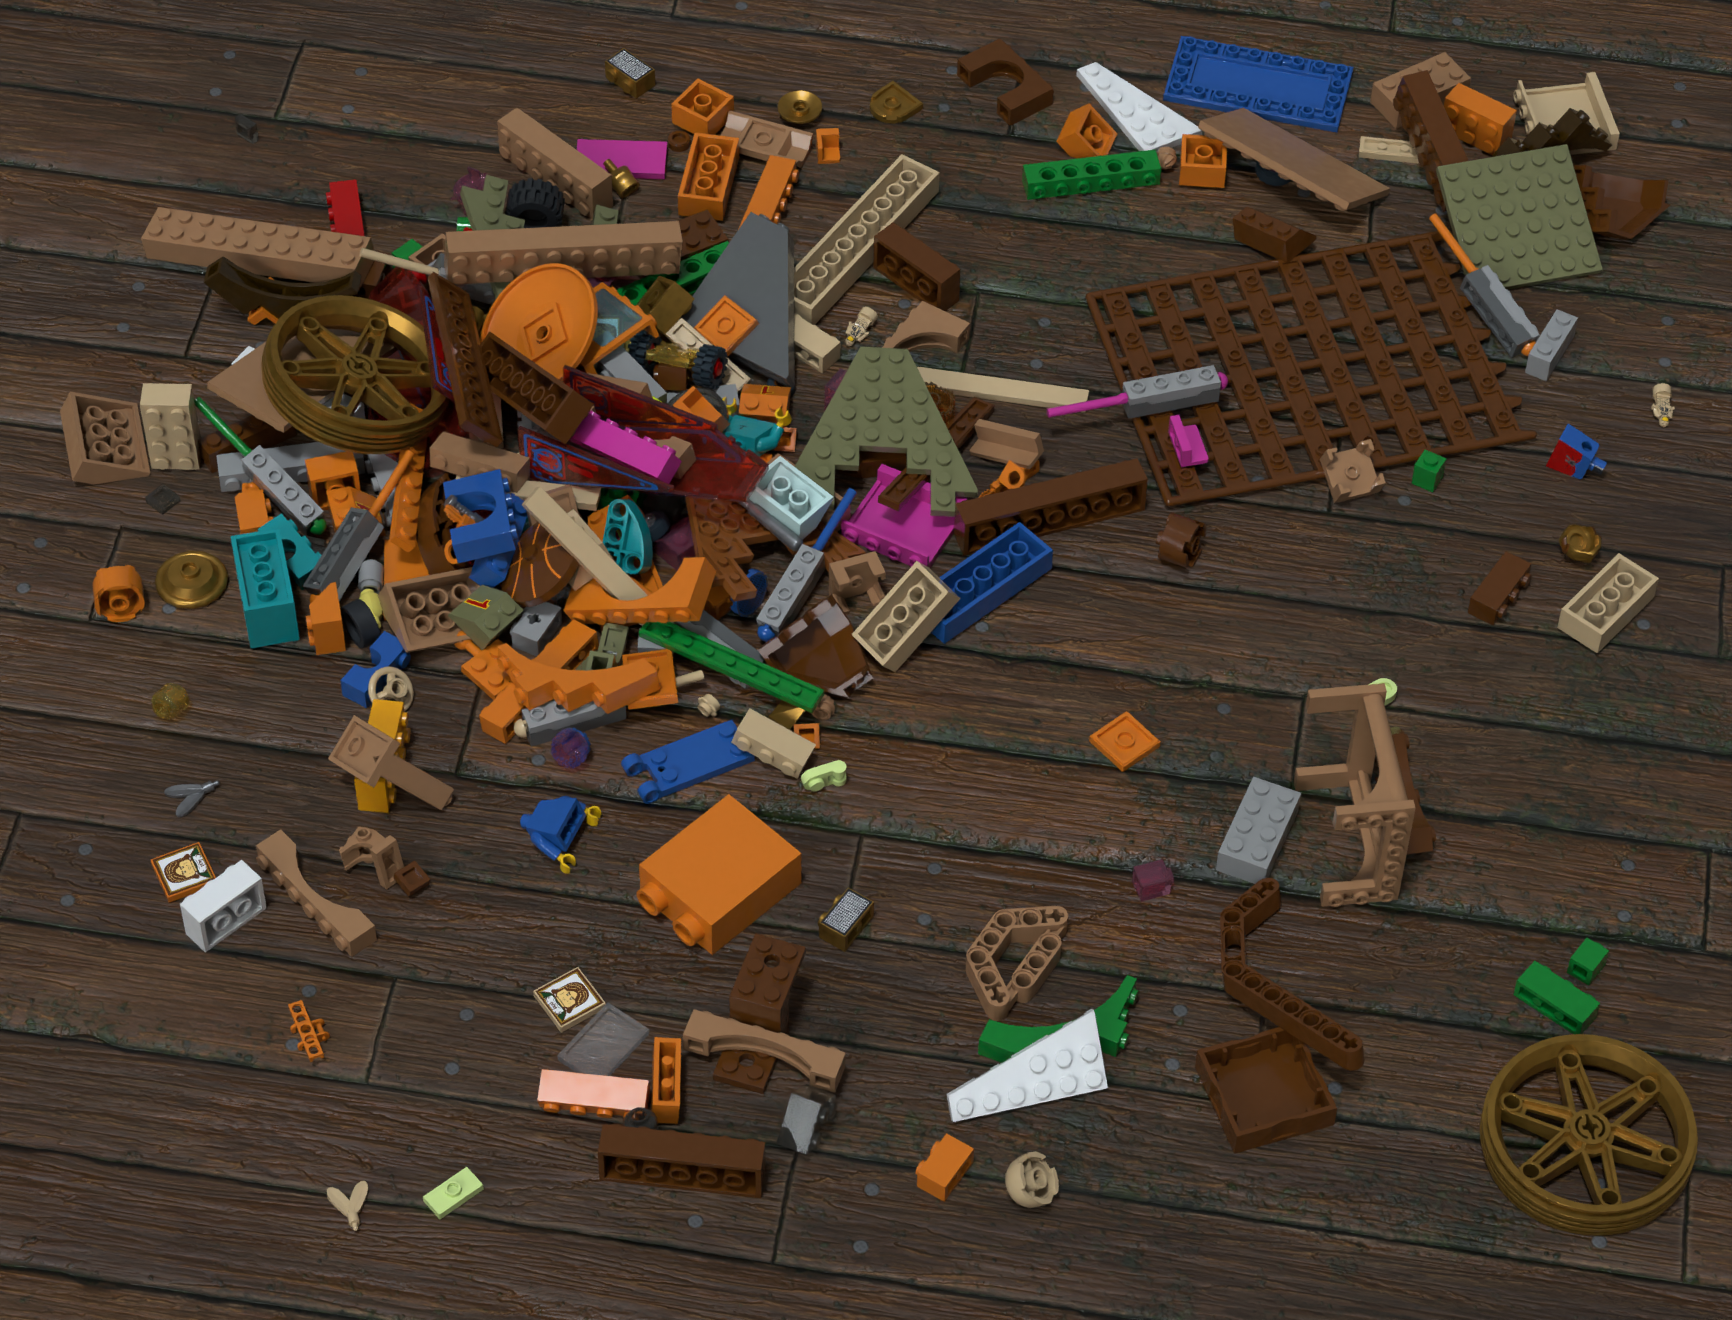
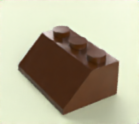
M1248 206L1233 217L1235 240L1277 259H1281L1286 263L1290 262L1317 239L1316 235Z

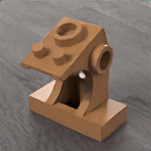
M358 826L353 835L348 838L344 847L341 846L339 849L346 871L362 861L365 863L374 862L380 885L386 890L397 883L393 878L394 873L404 867L397 840L391 835L385 838L376 830Z

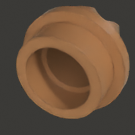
M1161 147L1156 152L1161 169H1171L1177 162L1176 152L1170 147Z
M825 694L811 714L817 719L828 720L835 712L834 700Z

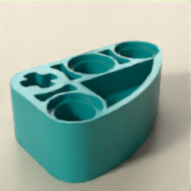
M616 499L612 501L608 508L603 544L611 556H617L615 563L625 573L644 574L650 570L653 557L652 540L647 522L640 509L632 500ZM622 504H624L626 507V513L624 516L620 514V507ZM618 528L622 532L620 540L616 538V530ZM636 557L640 559V567L638 569L634 566Z

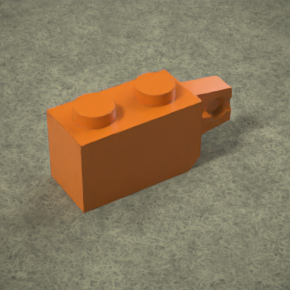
M254 482L243 483L242 493H238L235 496L240 533L258 532V528L273 519V516L268 517L267 513H272L270 499L264 498L263 489L260 490Z

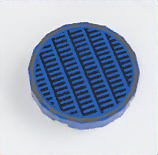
M757 569L748 570L749 573L746 575L758 590L756 597L735 602L732 598L730 599L733 601L731 610L741 617L753 614L765 597L768 585L767 576Z

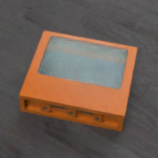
M603 282L593 288L598 306L597 325L591 345L575 369L578 372L598 375L593 365L643 329L654 338L659 337L656 329L657 322L652 315H646L638 305L634 306L626 296L622 297L613 286L609 287ZM548 330L544 332V337L547 335Z

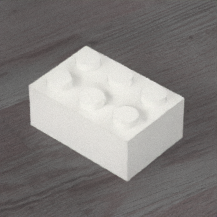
M243 860L229 866L224 873L214 880L208 881L203 888L193 895L187 896L180 903L185 933L205 953L267 908L262 878Z

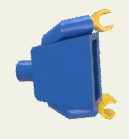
M562 796L552 800L540 801L533 814L522 815L520 824L529 833L531 842L553 861L557 859L560 862L561 871L569 874L571 868L565 863H571L575 866V857L572 854L563 855L561 851H567L585 817L588 825H598L601 810L598 806L586 808V804L578 801L577 798Z

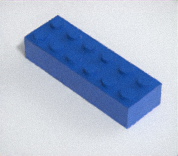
M1021 522L1011 527L939 577L960 600L931 633L944 644L1051 570L1053 549Z

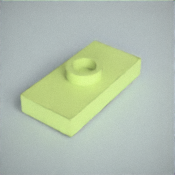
M465 1167L423 1196V1201L439 1219H442L484 1190L479 1179L468 1167Z

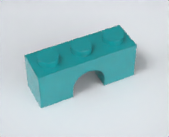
M281 513L257 530L264 531L280 528L284 552L295 553L292 558L286 561L289 576L303 591L304 583L322 555L319 552L314 553L308 538L305 535L301 537L293 520H287Z

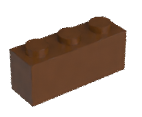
M1505 551L1471 596L1468 613L1493 626L1499 618L1503 619L1508 611L1509 604L1511 602L1515 603L1518 599L1520 589L1522 587L1526 588L1530 583L1532 575L1529 573L1532 563Z

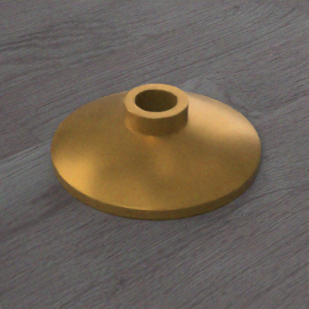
M792 91L780 98L778 112L783 119L791 123H809L820 116L822 102L811 92Z

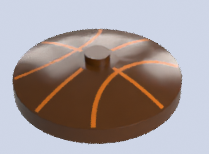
M537 522L520 536L506 578L500 583L502 591L506 592L519 606H537L554 597L567 585L576 572L579 563Z

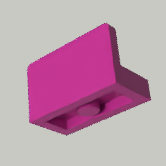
M1179 415L1170 416L1168 433L1180 466L1186 467L1208 463L1209 458L1197 426H1183Z

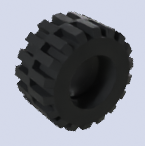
M528 178V181L520 180L519 184L515 183L512 189L509 190L505 215L525 220L524 228L560 227L565 198H563L562 191H559L556 185L552 186L551 182L542 181L543 179L533 180V178Z

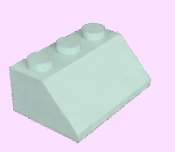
M781 456L746 485V497L750 501L758 504L802 540L816 529L833 501L831 494Z

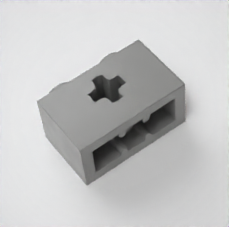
M547 601L537 606L525 607L522 617L512 625L510 630L512 647L538 656L562 624L561 607Z

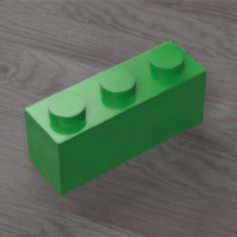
M1536 961L1517 979L1513 994L1572 1034H1583L1597 1018L1600 1002L1592 995L1584 993L1570 981L1564 980L1553 973L1550 968Z

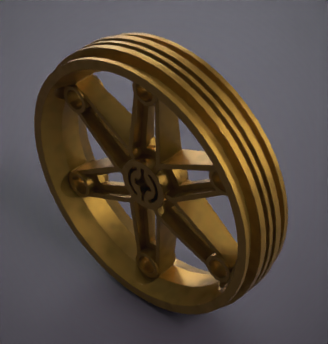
M334 295L316 297L298 303L287 310L273 326L262 354L261 369L264 389L278 413L306 436L339 450L360 454H388L409 449L424 441L439 425L451 396V391L440 385L436 380L430 332L407 314L386 304L366 298ZM327 329L355 331L361 333L354 347H351ZM432 335L439 382L443 384L445 380L448 383L446 385L451 387L450 383L446 380L443 374V369L447 368V366L445 365V367H443L441 365L442 362H440L443 383L440 380L438 359L443 361L444 363L446 362L445 355L444 360L438 357L435 337ZM296 336L317 359L284 360L282 362V349L291 338ZM383 341L395 346V348L406 354L413 361L380 358L379 353ZM367 342L374 344L370 357L361 354ZM431 386V401L419 413L397 389L428 388ZM299 387L336 391L331 408L315 401ZM344 391L353 395L347 407L340 405ZM362 401L388 419V421L367 420L352 416Z
M1587 1034L1557 1036L1537 1042L1519 1052L1500 1070L1491 1083L1486 1094L1480 1120V1142L1484 1159L1493 1180L1503 1194L1521 1211L1535 1220L1555 1229L1580 1235L1602 1236L1624 1233L1648 1224L1660 1216L1675 1202L1685 1188L1697 1153L1698 1136L1694 1112L1684 1089L1666 1067L1646 1052L1625 1042L1604 1036ZM1583 1065L1615 1072L1635 1083L1598 1104ZM1556 1067L1563 1106L1519 1096L1512 1092L1530 1076L1545 1069ZM1576 1080L1587 1108L1578 1112L1575 1110L1570 1081ZM1631 1099L1636 1102L1613 1123H1610L1604 1116ZM1655 1101H1658L1671 1122L1676 1148L1627 1128V1126L1648 1107L1653 1105ZM1527 1111L1564 1122V1127L1554 1126L1525 1115ZM1501 1120L1517 1125L1550 1141L1518 1168L1505 1146L1501 1130ZM1615 1139L1652 1153L1650 1157L1612 1145L1613 1140ZM1564 1144L1572 1151V1153L1545 1169L1540 1166ZM1601 1156L1607 1188L1601 1189L1590 1158ZM1614 1162L1658 1172L1666 1176L1648 1193L1634 1200L1622 1203ZM1579 1165L1595 1205L1561 1198L1540 1186L1572 1167Z

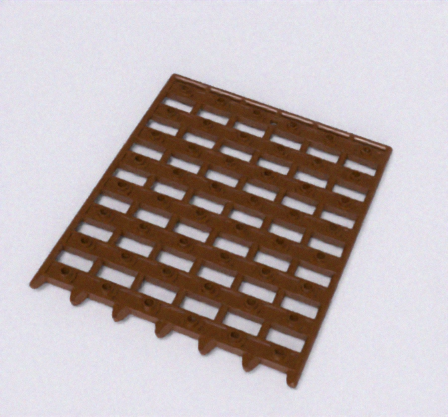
M1433 231L1297 255L1288 263L1281 259H1274L1088 292L1085 298L1121 392L1123 382H1128L1122 368L1124 366L1128 367L1132 380H1139L1158 376L1152 361L1172 358L1177 372L1203 367L1197 353L1217 350L1227 374L1228 384H1231L1241 408L1221 412L1217 402L1191 406L1195 417L1181 420L1183 426L1196 425L1200 427L1209 450L1207 452L1208 462H1214L1223 485L1220 488L1204 491L1194 465L1180 466L1168 433L1170 416H1174L1172 410L1146 415L1150 423L1149 426L1144 425L1141 416L1132 418L1165 505L1169 507L1326 478L1320 458L1326 450L1333 448L1330 439L1345 436L1350 437L1354 448L1361 441L1372 440L1374 452L1370 458L1374 469L1417 461L1425 449L1437 455L1446 456L1535 439L1537 432L1535 430L1520 429L1511 411L1512 408L1521 404L1522 397L1504 395L1495 375L1506 369V363L1488 361L1480 341L1488 338L1491 331L1487 328H1473L1464 309L1472 304L1465 295H1458L1449 276L1460 270V264L1443 262L1434 244L1443 239L1440 233ZM1408 245L1418 269L1400 272L1390 248ZM1365 253L1375 277L1357 280L1346 256ZM1321 261L1331 285L1313 288L1303 264ZM1277 268L1287 292L1268 295L1259 271ZM1234 276L1243 300L1224 303L1215 279ZM1423 278L1434 302L1415 305L1405 281ZM1190 284L1199 308L1180 311L1171 287ZM1379 285L1389 310L1371 313L1361 288ZM1146 292L1155 316L1136 319L1126 295ZM1335 293L1345 318L1327 321L1317 296ZM1096 300H1102L1111 324H1105ZM1292 301L1301 325L1282 328L1273 304ZM1248 309L1257 333L1238 337L1228 312ZM1438 310L1449 335L1430 338L1420 313ZM1203 317L1213 341L1193 344L1184 320ZM1394 318L1405 343L1386 346L1375 321ZM1159 325L1168 349L1149 352L1139 328ZM1350 326L1360 351L1341 354L1331 329ZM1109 333L1115 334L1123 357L1118 358ZM1306 334L1316 359L1297 362L1287 337ZM1261 342L1271 367L1252 370L1242 345ZM1453 343L1464 368L1445 372L1435 347ZM1409 351L1419 377L1401 380L1390 355ZM1365 360L1375 385L1356 388L1346 363ZM1320 367L1330 393L1311 396L1301 371ZM1276 376L1286 401L1266 404L1256 379ZM1468 377L1479 402L1461 406L1449 380ZM1424 385L1435 411L1416 414L1405 388ZM1379 393L1390 419L1371 422L1360 397ZM1335 402L1345 427L1326 430L1315 405ZM1290 410L1300 435L1281 439L1270 413ZM1484 411L1495 437L1476 440L1465 414ZM1245 418L1255 444L1235 447L1225 421ZM1439 419L1450 445L1431 448L1420 423ZM1394 428L1405 453L1386 457L1375 431ZM1154 434L1164 460L1158 461L1149 435ZM1304 444L1314 470L1295 474L1285 447ZM1259 453L1269 479L1249 482L1239 456ZM1162 470H1168L1177 496H1172Z

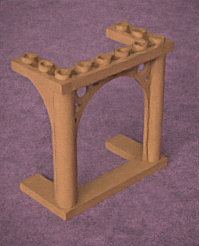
M1385 683L1308 690L1306 700L1307 714L1355 710L1346 764L1296 768L1294 778L1295 791L1349 787L1353 805L1335 806L1333 817L1334 831L1359 829L1364 848L1362 867L1351 881L1322 883L1320 894L1322 907H1338L1346 904L1362 905L1369 902L1398 900L1415 814L1414 800L1407 799L1384 705L1387 693ZM1376 755L1379 766V778L1372 790L1371 777Z

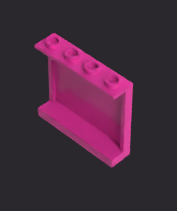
M881 464L877 470V481L850 520L846 521L843 519L841 521V535L853 543L866 547L870 551H876L892 560L900 561L911 567L916 561H919L931 568L954 534L955 516H930V483L928 482L899 511L878 503V496L901 473L899 470ZM955 497V503L967 500L965 497Z

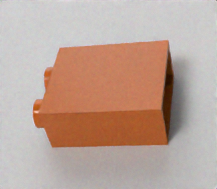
M728 794L639 864L640 889L636 893L642 907L651 915L657 916L662 912L673 922L672 925L675 933L682 942L688 946H694L698 943L713 955L801 884V852Z

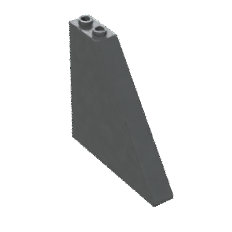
M750 212L692 296L695 299L691 303V309L685 315H682L680 319L683 318L694 328L724 295L757 319L759 323L728 357L792 389L795 386L794 240L789 233V228L784 224H775L763 214L758 216Z

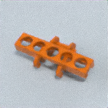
M302 1000L288 1004L295 1023L290 1027L292 1033H296V1029H298L302 1039L297 1044L298 1050L302 1051L304 1046L310 1062H313V1059L318 1057L324 1058L319 1042L326 1041L330 1037L329 1032H324L323 1030L324 1020L316 1019L310 1021ZM300 1006L301 1012L296 1013L293 1008ZM304 1016L305 1020L298 1022L297 1019ZM316 1047L318 1053L311 1054L310 1049Z

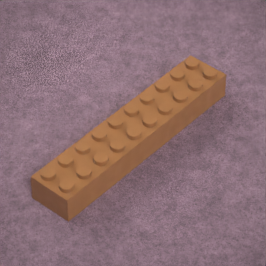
M162 207L157 208L141 237L148 259L208 267L224 256L237 266L254 274L313 283L337 279L356 271L362 276L361 288L374 260L360 257L361 248L374 251L371 237Z
M679 221L446 232L444 268L446 279L458 285L512 282L527 270L550 263L568 265L582 273L586 278L679 273L683 240Z

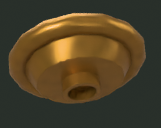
M186 551L175 554L165 560L157 570L155 586L158 595L166 603L177 608L195 609L207 606L220 597L226 589L228 574L225 565L216 556L204 551Z

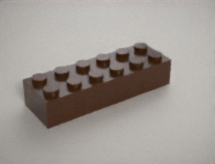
M1425 70L1402 76L1393 99V106L1399 112L1402 126L1410 136V144L1412 148H1415L1418 154V162L1426 172L1427 182L1435 192V200L1437 204H1440L1444 212L1447 210L1436 168L1438 166L1466 162L1468 159L1429 72Z
M603 1124L598 1147L600 1181L761 1198L766 1172L765 1142L756 1139L744 1140L729 1136L717 1137L702 1133L690 1134L675 1130L663 1131L653 1130L648 1127L635 1128L626 1127L621 1124Z

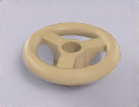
M383 667L378 669L370 678L368 693L372 703L373 699L383 700L389 698L404 702L405 711L410 707L414 695L413 686L403 671L395 667ZM387 674V685L383 691L376 694L378 679Z

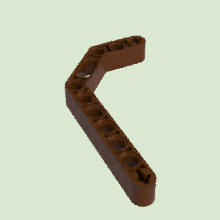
M1273 878L1261 879L1223 909L1220 914L1221 969L1225 991L1344 1069L1351 1071L1360 1069L1364 1065L1365 1059L1363 1042L1359 1036L1247 965L1246 935L1281 907L1279 882ZM1230 945H1240L1241 952L1239 955L1234 957L1227 955V948Z

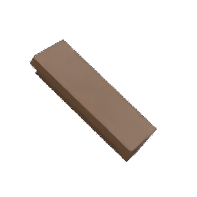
M979 419L974 425L978 440L969 450L970 455L1005 464L1011 460L1019 467L1031 469L1044 452L1040 433Z

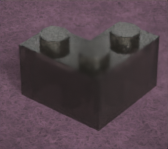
M808 1084L792 1092L776 1144L803 1154H808L812 1150L817 1149L822 1138V1134L819 1133L821 1125L832 1119L837 1109V1104L834 1103L836 1095Z

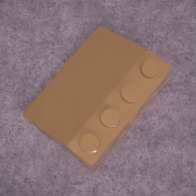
M70 392L60 409L72 481L101 484L149 476L150 468L137 403Z
M472 567L385 583L378 594V598L385 619L406 653L471 640L468 635L457 636L458 632L462 631V629L448 615L480 587L479 584L469 578Z

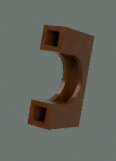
M1001 38L958 59L957 76L970 88L997 76L1012 78L1020 84L1017 88L997 97V114L1009 126L1053 104L1054 90L1052 85L1046 82L1036 70H1033Z

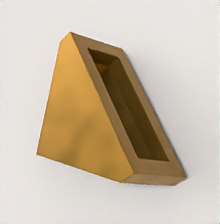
M782 700L768 718L790 730L804 714L805 710Z

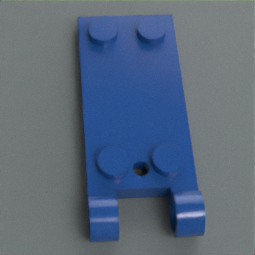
M731 719L641 755L636 753L629 754L622 760L621 766L630 777L648 770L654 781L650 780L641 784L638 788V794L644 803L650 804L659 798L755 761V756L747 751L740 750L731 743L737 730V726Z

